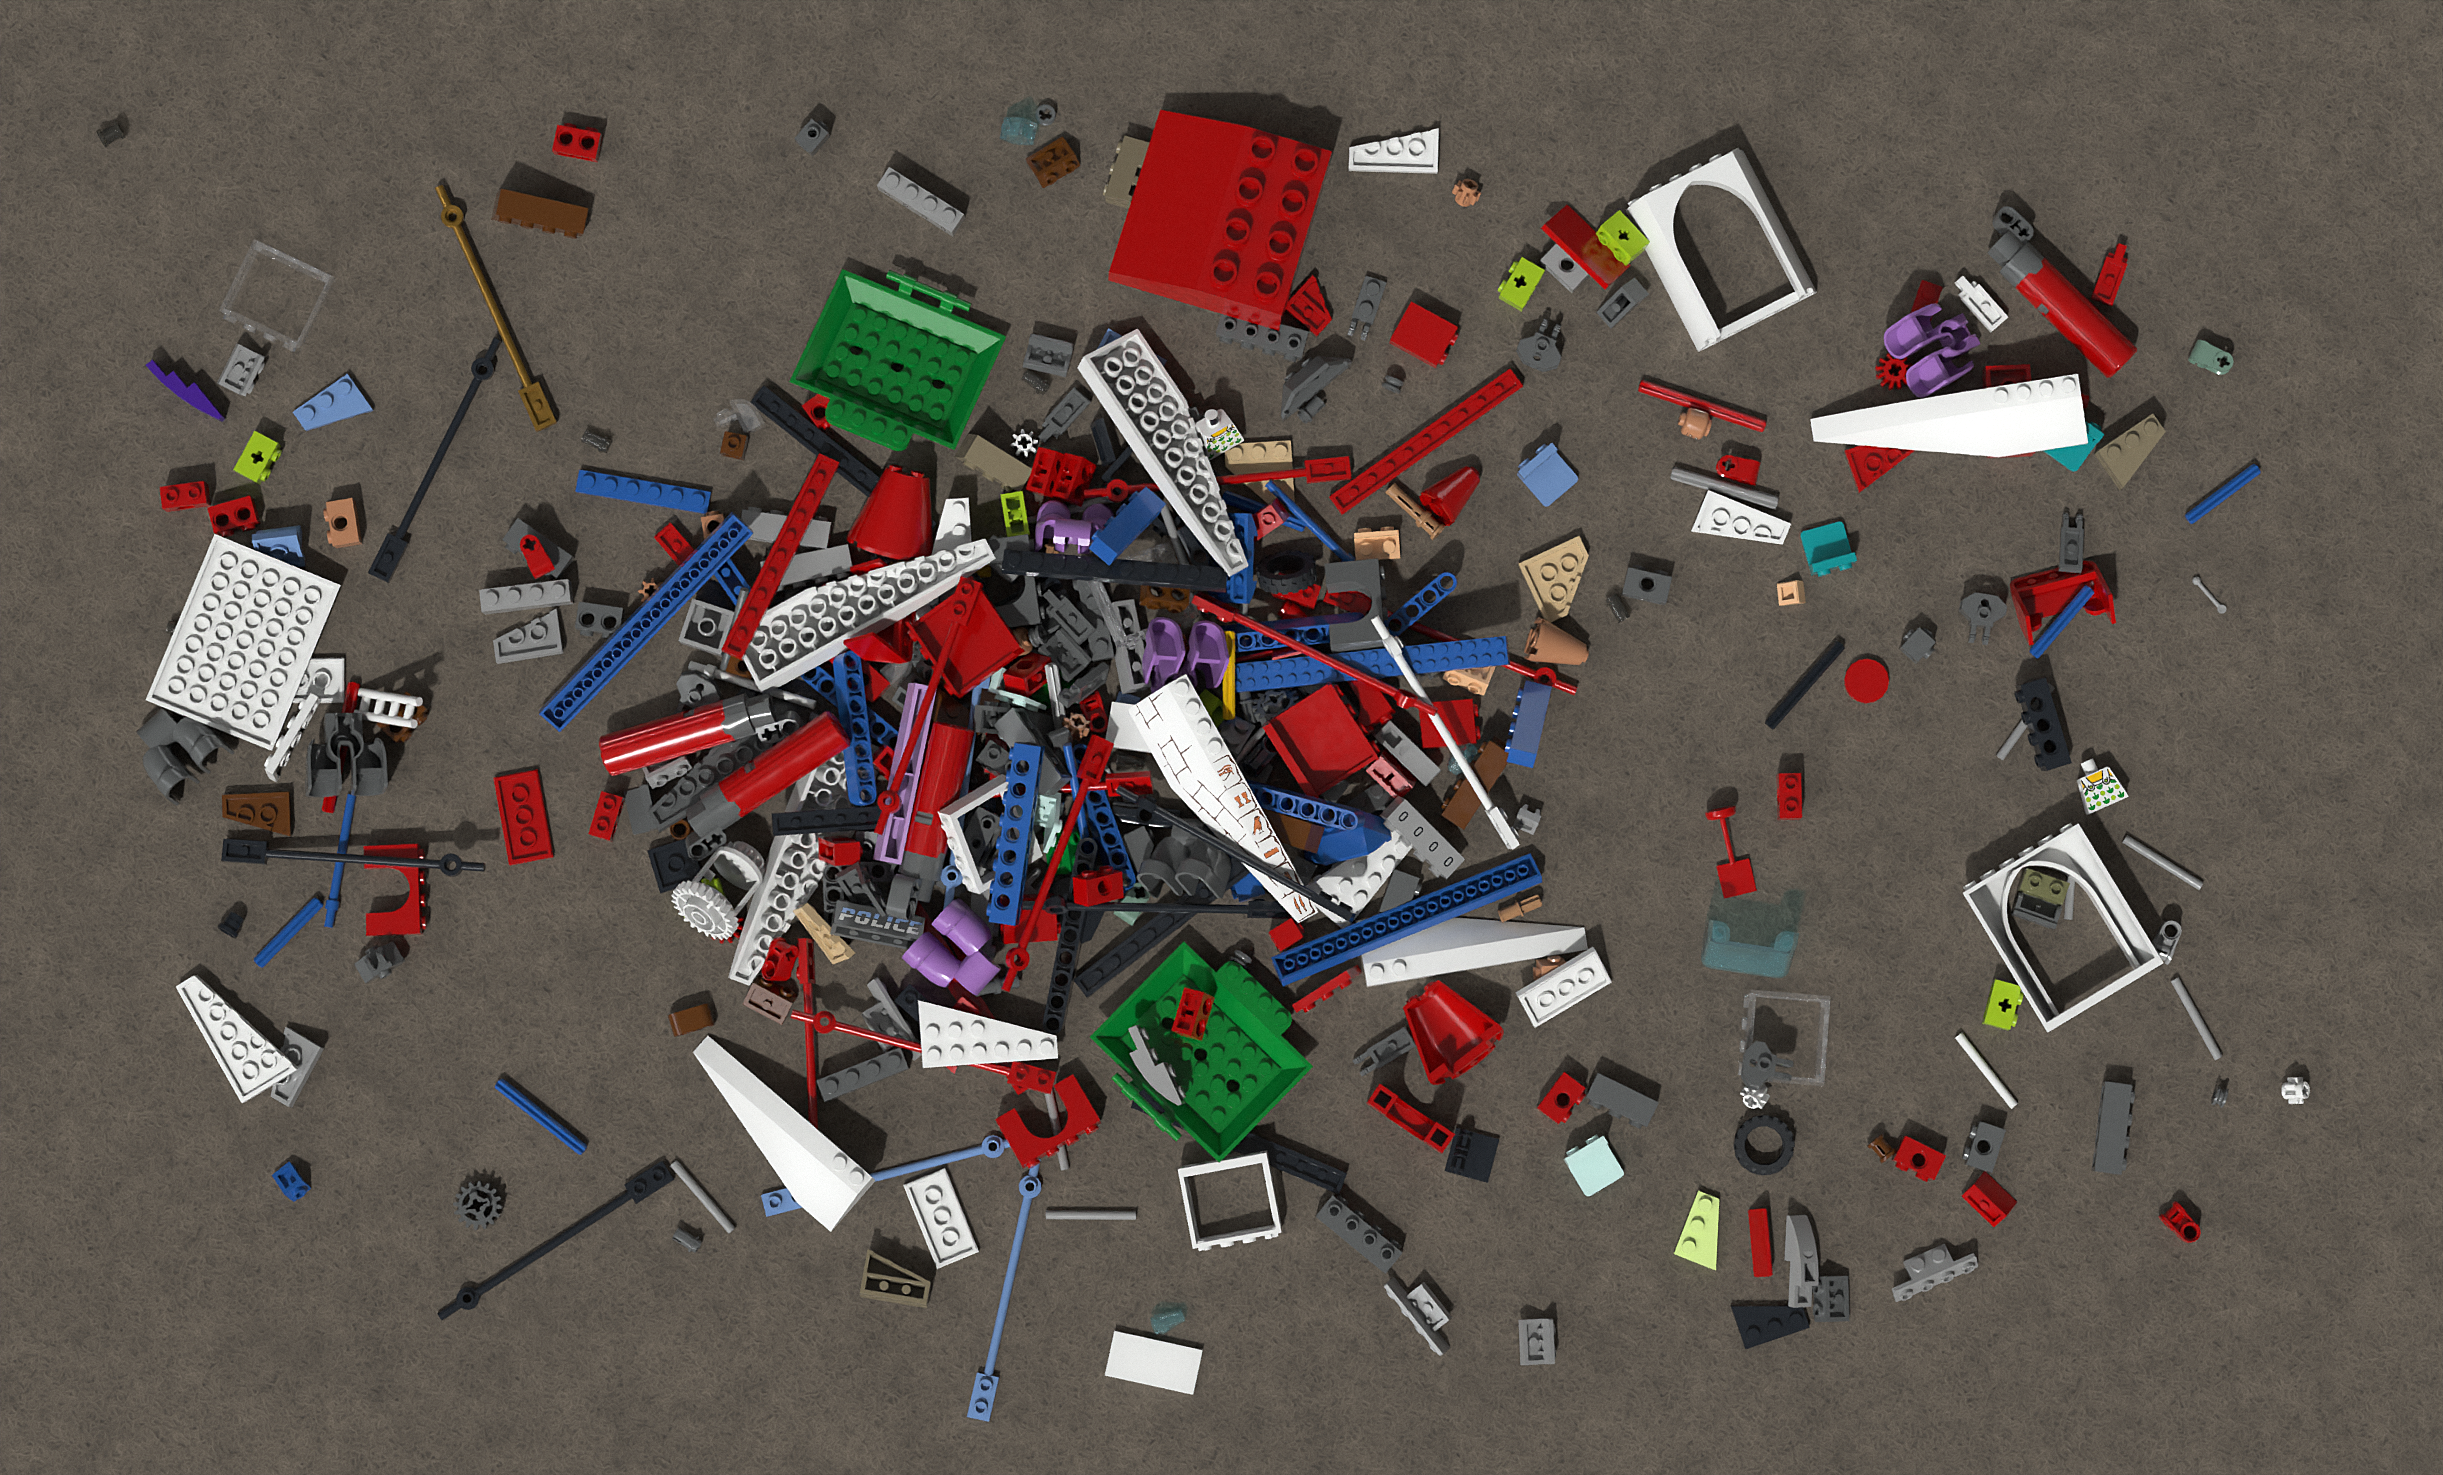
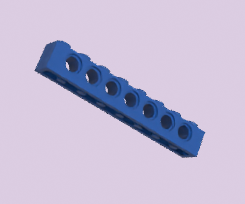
M1016 742L1010 748L1009 760H1012L1011 769H1008L1006 773V782H1009L1008 791H1004L1002 801L1005 804V811L1001 813L999 821L1002 832L1001 836L997 837L996 849H999L998 858H995L993 863V871L996 874L995 880H992L990 884L992 901L988 903L986 915L989 916V922L1012 926L1019 925L1045 746ZM1022 760L1027 761L1029 764V770L1026 773L1022 772L1019 767ZM1018 783L1025 785L1026 792L1024 795H1020L1017 792L1016 786ZM1015 805H1019L1022 808L1023 814L1021 817L1014 815L1013 808ZM1012 827L1019 830L1020 835L1017 840L1010 836ZM1008 850H1013L1016 853V860L1014 862L1007 859ZM1005 872L1012 874L1013 882L1011 884H1007L1004 881L1003 876ZM1003 894L1007 895L1010 899L1007 907L1003 906L1000 902V897Z

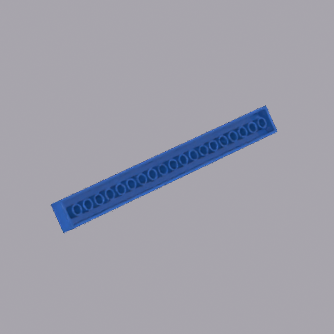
M732 511L539 710V714L560 732L752 536L753 530Z
M1507 636L1404 646L1401 648L1402 655L1414 675L1510 665ZM1386 648L1327 654L1376 679L1404 676L1397 662ZM1309 656L1235 664V693L1327 684L1330 681L1331 683L1358 681Z
M1530 853L1271 957L1272 964L1282 986H1285L1542 883V876Z

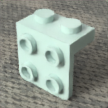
M1001 668L991 676L988 692L995 694V699L1007 702L1015 707L1020 708L1022 706L1034 712H1038V709L1046 710L1047 706L1021 695L1006 692L1003 673L1007 669Z
M1038 792L1034 825L1045 827L1044 853H1048L1050 847H1054L1057 837L1056 833H1060L1062 827V820L1059 819V816L1062 815L1064 803H1061V793L1058 792L1055 795H1043Z
M1597 1134L1585 1141L1587 1144L1585 1147L1579 1149L1576 1146L1566 1152L1568 1157L1564 1159L1586 1196L1593 1195L1624 1175L1622 1168L1607 1145V1140L1604 1136L1599 1138Z

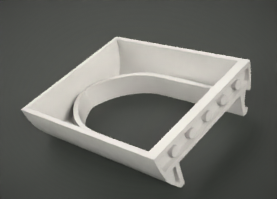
M1739 148L1730 151L1724 156L1721 154L1713 156L1709 159V163L1704 166L1701 164L1693 166L1689 169L1690 172L1684 176L1681 173L1675 175L1664 186L1661 183L1649 189L1650 192L1630 201L1628 203L1629 207L1626 210L1633 225L1650 241L1645 250L1698 352L1817 293L1744 151L1739 150ZM1691 185H1711L1725 189L1739 197L1758 219L1795 292L1718 330L1678 252L1674 239L1673 219L1675 208L1685 190Z
M2071 823L2059 829L2061 834L2053 837L2052 834L2037 842L2039 847L2036 849L2031 846L2018 854L2019 859L2014 860L2012 857L1999 865V871L1995 872L1992 869L1980 876L1982 881L1976 884L1974 880L1963 887L1965 890L1963 895L2047 1032L2163 964L2162 959L2079 824L2075 826ZM2024 867L2050 868L2069 876L2078 883L2092 900L2133 967L2132 971L2060 1014L2016 944L2008 923L2007 899L2009 890L2017 873Z

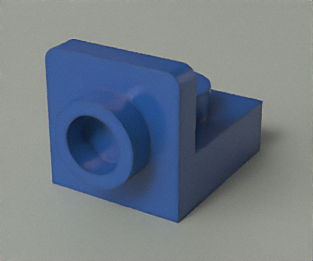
M290 1161L272 1175L284 1195L293 1202L302 1198L311 1189Z

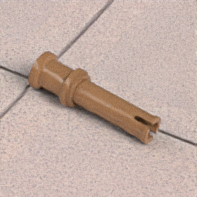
M1396 483L1386 491L1387 495L1416 520V526L1418 528L1422 527L1430 535L1432 541L1445 529L1446 525L1444 523L1440 524L1432 516V512L1424 511Z

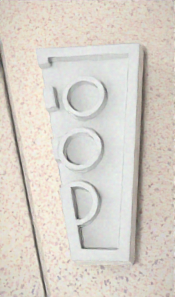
M1439 128L1404 137H1395L1381 142L1349 147V171L1437 174Z
M1708 490L1691 531L1783 545L1791 523Z
M310 693L308 698L304 697L302 699L298 715L290 719L287 728H289L285 736L282 735L276 744V752L274 755L270 754L264 764L269 779L275 782L280 778V775L277 774L280 767L286 766L290 759V748L297 746L301 739V728H307L320 703L319 697Z

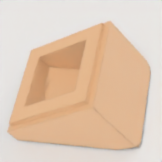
M1795 580L1777 583L1779 606L1806 603L1803 581Z

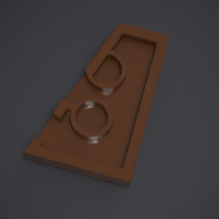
M290 792L222 795L223 818L292 837Z

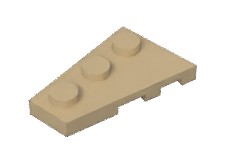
M804 903L793 910L832 964L849 959L855 954L840 936L830 934L831 927L817 913L813 906Z

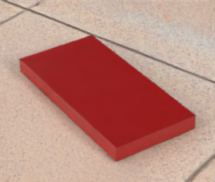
M1568 205L1563 207L1541 228L1605 290L1631 266L1630 264L1625 266L1622 262L1618 261L1613 252L1599 241L1596 235L1597 232Z
M538 769L494 777L509 866L553 858Z

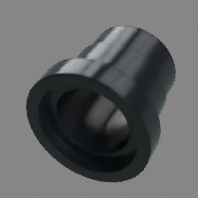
M230 911L224 921L218 924L217 928L236 939L238 937L237 932L241 928L244 919Z

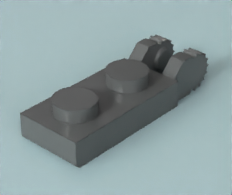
M1365 276L1347 335L1352 336L1355 333L1357 321L1366 323L1361 332V339L1366 340L1387 282Z
M2063 513L2058 571L2081 573L2084 538L2082 514H2077L2075 528L2068 527V513Z
M1403 1027L1368 1048L1367 1052L1352 1061L1354 1064H1359L1365 1058L1371 1056L1374 1064L1365 1067L1359 1072L1363 1077L1374 1069L1381 1068L1416 1047V1044L1407 1028Z

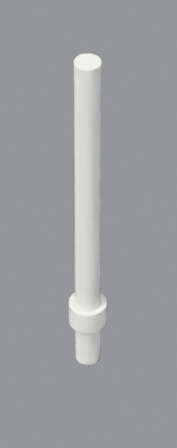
M693 661L689 663V670H698L712 679L717 678L761 692L753 680L718 670L716 666L710 664L706 666ZM778 688L769 692L771 696L814 709L816 706L815 700Z

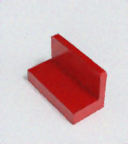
M1983 1172L1976 1182L1961 1196L1993 1227L2000 1223L2017 1203L1986 1172Z

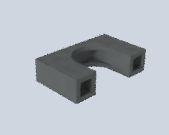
M1028 534L986 540L995 556V559L987 565L1003 563L1004 549L1035 552L1034 539H1030ZM1024 575L1025 589L1022 596L1016 602L995 607L1010 629L1042 625L1041 619H1045L1044 606H1039L1038 597L1042 596L1040 583L1036 584L1035 576Z
M1378 558L1325 564L1328 593L1358 591L1367 595L1372 601L1369 613L1361 620L1329 625L1332 653L1385 649L1382 638L1371 621L1377 615H1379L1383 624L1384 620H1388L1387 606L1383 607V600H1387L1386 587L1381 585V580L1385 579L1384 566L1379 565Z

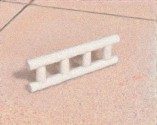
M359 688L358 696L362 697L359 710H354V713H362V720L410 728L417 727V720L412 718L415 706H421L423 703L421 697ZM371 699H377L374 712H368ZM386 701L391 702L389 715L383 714ZM400 703L406 704L403 717H398Z

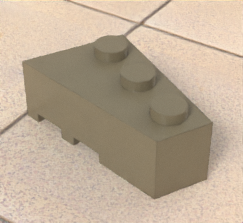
M1124 136L1123 141L1119 140L1116 149L1118 157L1116 162H1112L1109 172L1111 178L1109 183L1106 182L1103 191L1107 203L1129 209L1149 142L1129 136Z
M2151 414L2095 453V456L2119 490L2124 488L2166 432L2154 414Z
M974 434L966 436L954 456L963 461V465L974 471L976 469L982 472L981 476L991 482L994 480L1001 484L1000 488L1008 493L1021 491L1032 470L979 435Z
M867 1250L860 1297L922 1308L928 1307L931 1282L877 1255L873 1251Z

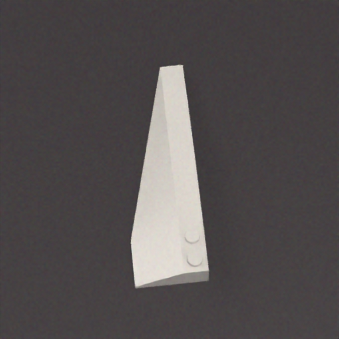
M1454 917L1361 956L1366 985L1371 987L1588 950L1584 927L1507 921L1502 923V921Z
M707 1036L695 1049L694 1055L796 1202L832 1232L876 1180L713 1039Z

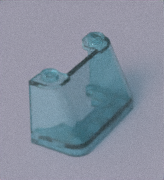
M1708 920L1705 922L1700 955L1701 962L1710 969L1770 978H1783L1789 973L1799 933L1781 932L1776 936L1774 943H1770V947L1729 941L1730 929L1728 925L1721 921Z

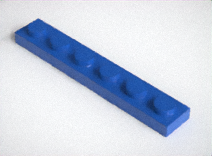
M579 470L575 492L701 514L708 513L711 492L584 470Z

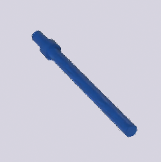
M1272 480L1265 485L1273 495L1341 559L1340 562L1355 561L1356 558L1350 552L1347 554Z
M1065 743L1063 744L1067 770L1072 777L1070 786L1074 802L1080 785L1078 777H1076L1077 769L1072 744ZM1082 805L1077 818L1081 839L1089 837L1084 806ZM1085 841L1083 850L1086 853H1092L1094 850L1093 843Z
M347 794L337 853L346 854L355 806L356 796ZM335 862L329 900H326L325 905L327 912L324 927L333 928L335 913L339 909L340 902L338 901L344 868V863Z

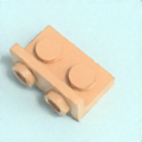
M1382 527L1380 531L1372 532L1371 528L1358 529V533H1354L1356 560L1376 558L1378 560L1400 559L1399 530H1394V527Z
M1496 666L1445 671L1443 679L1452 685L1468 689L1474 694L1484 695Z

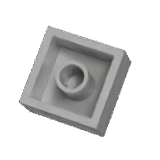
M692 599L678 641L681 644L723 657L724 652L721 649L728 637L734 612Z

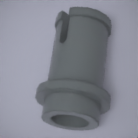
M1315 395L1303 409H1299L1297 416L1302 422L1307 424L1312 422V418L1326 405Z
M680 1227L672 1238L673 1241L675 1240L689 1249L688 1252L696 1253L702 1244V1241L699 1240L700 1237H694Z

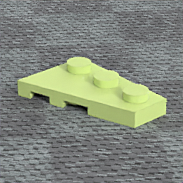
M1697 1191L1673 1253L1713 1270H1716L1718 1198Z

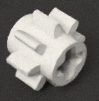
M1021 429V435L1013 434L1016 443H1012L1011 447H1017V456L1020 453H1024L1025 457L1028 458V452L1036 453L1033 445L1038 444V440H1032L1033 432L1027 435ZM1024 438H1026L1027 442H1031L1027 444L1026 449H1023L1022 445H1018L1022 443Z
M2288 1077V1082L2282 1085L2283 1098L2289 1099V1104H2303L2304 1099L2308 1098L2310 1094L2309 1084L2303 1082V1077Z
M1765 1085L1757 1091L1748 1090L1744 1086L1740 1093L1744 1096V1104L1753 1109L1757 1107L1762 1109L1770 1098V1095L1766 1094L1768 1088Z

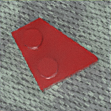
M1312 275L1288 301L1286 310L1317 337L1332 319L1316 278Z

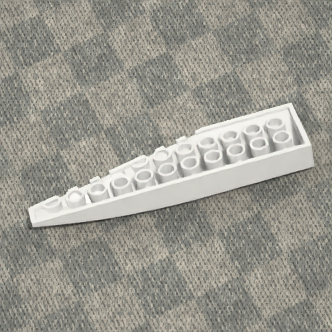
M2078 374L1911 400L1810 419L1814 442L1855 444L1975 456L1982 455L1998 458L2088 444Z

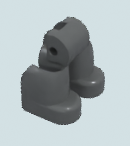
M164 707L136 731L140 738L150 747L142 759L144 769L158 790L176 806L180 803L170 793L171 788L185 778H190L197 784L200 781L172 751V746L175 743H179L190 754L191 759L199 768L207 774L211 771L202 761L211 751L222 747L232 755L235 753L221 736L207 724L189 717H185L177 722Z
M325 713V744H315V739H312L307 748L305 795L308 797H332L340 794L342 790L340 747L349 746L351 757V795L373 796L385 793L388 787L385 747L379 738H375L374 742H363L362 713Z
M1181 818L1215 837V834L1200 818ZM1173 825L1171 837L1163 838L1156 846L1151 859H1146L1141 863L1137 879L1153 898H1159L1164 881L1176 895H1182L1183 890L1188 895H1194L1199 879L1206 884L1217 898H1223L1231 872V860L1228 854Z

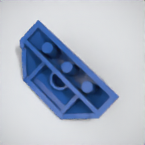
M1364 811L1363 813L1366 817L1365 824L1355 830L1346 831L1317 823L1316 825L1325 827L1318 851L1314 853L1304 850V856L1307 861L1328 865L1369 855L1380 848L1385 842L1392 840V833L1383 824L1385 821L1383 818ZM1350 814L1349 821L1354 825L1355 817Z

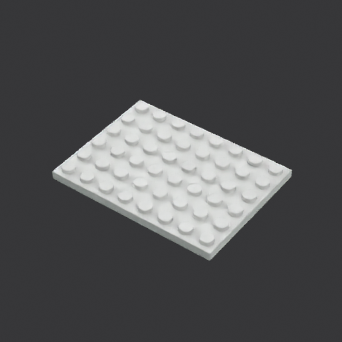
M214 534L146 700L273 751L341 585Z

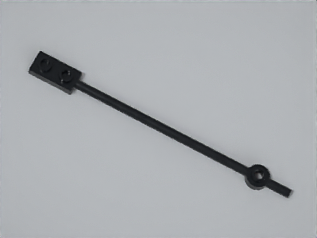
M493 338L484 358H478L472 363L471 372L474 378L395 536L387 533L368 571L370 575L390 583L409 543L403 541V538L481 382L487 381L493 376L495 369L492 360L502 341ZM482 366L487 367V372L484 374L479 372Z
M1121 785L1117 788L1116 793L1301 894L1343 919L1352 922L1356 914L1351 912L1353 907L1342 901L1338 905L1331 901L1333 896L1321 890L1318 894L1159 807L1156 805L1157 800L1147 794L1141 797Z
M223 839L221 857L223 862L267 865L268 858L433 868L440 869L442 873L450 877L458 876L463 870L485 872L486 869L485 863L465 862L458 855L452 853L444 855L441 860L269 849V842L236 839ZM452 862H455L456 867L453 870H451L450 864Z
M1052 895L1044 902L1042 910L1050 914H1063L1067 911L1225 913L1247 914V918H1292L1277 900L1265 901L1264 899H1254L1249 901L1248 905L1105 902L1087 907L1074 902H1068L1061 895ZM1023 901L1022 910H1032L1035 901Z
M659 1162L626 1183L624 1186L627 1192L476 1289L472 1287L461 1289L457 1294V1301L437 1313L439 1318L444 1320L461 1308L465 1310L474 1309L479 1304L481 1295L629 1200L633 1199L635 1204H638L672 1182L674 1178L664 1162ZM466 1294H469L472 1298L469 1303L464 1301Z

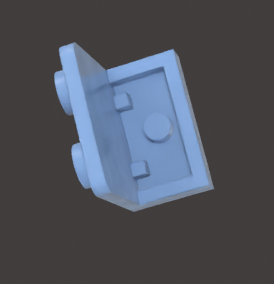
M1553 443L1549 446L1546 444L1542 445L1535 452L1537 454L1536 457L1531 461L1527 458L1518 466L1520 470L1517 473V476L1545 507L1550 506L1578 481L1577 475L1558 455V449Z

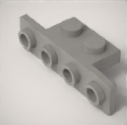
M878 977L869 982L867 986L878 1003L861 1013L869 1029L921 1043L914 1037L909 1023L901 1016L897 1003L888 995L885 984ZM878 1042L884 1052L894 1047L893 1045ZM906 1049L914 1061L922 1056V1053Z
M1945 1244L1905 1260L1903 1263L1911 1280L1892 1288L1893 1297L1896 1302L1908 1300L1921 1291H1929L1935 1285L1942 1282L1947 1283L1963 1273H1970L1978 1267L1977 1258L1972 1253L1953 1261Z
M1394 1277L1384 1285L1388 1296L1397 1302L1401 1312L1413 1322L1416 1331L1429 1342L1430 1348L1439 1356L1443 1355L1450 1346L1437 1329L1449 1321L1452 1316L1425 1282L1407 1294Z

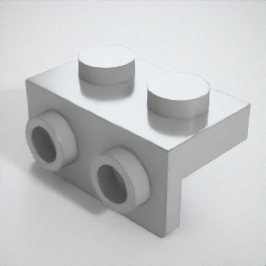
M236 344L217 384L241 396H246L247 393L250 394L255 385L253 380L256 374H260L264 368L265 362L263 360L265 356L257 354L240 344Z
M684 755L643 767L642 769L646 780L651 788L654 789L665 785L676 777L683 776L692 770L687 756Z
M1553 1319L1518 1320L1520 1365L1555 1364V1325L1553 1324Z

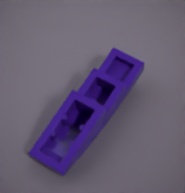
M151 360L146 364L147 368L182 400L221 422L225 420L223 415L196 383L187 387L174 371L167 376L155 361Z

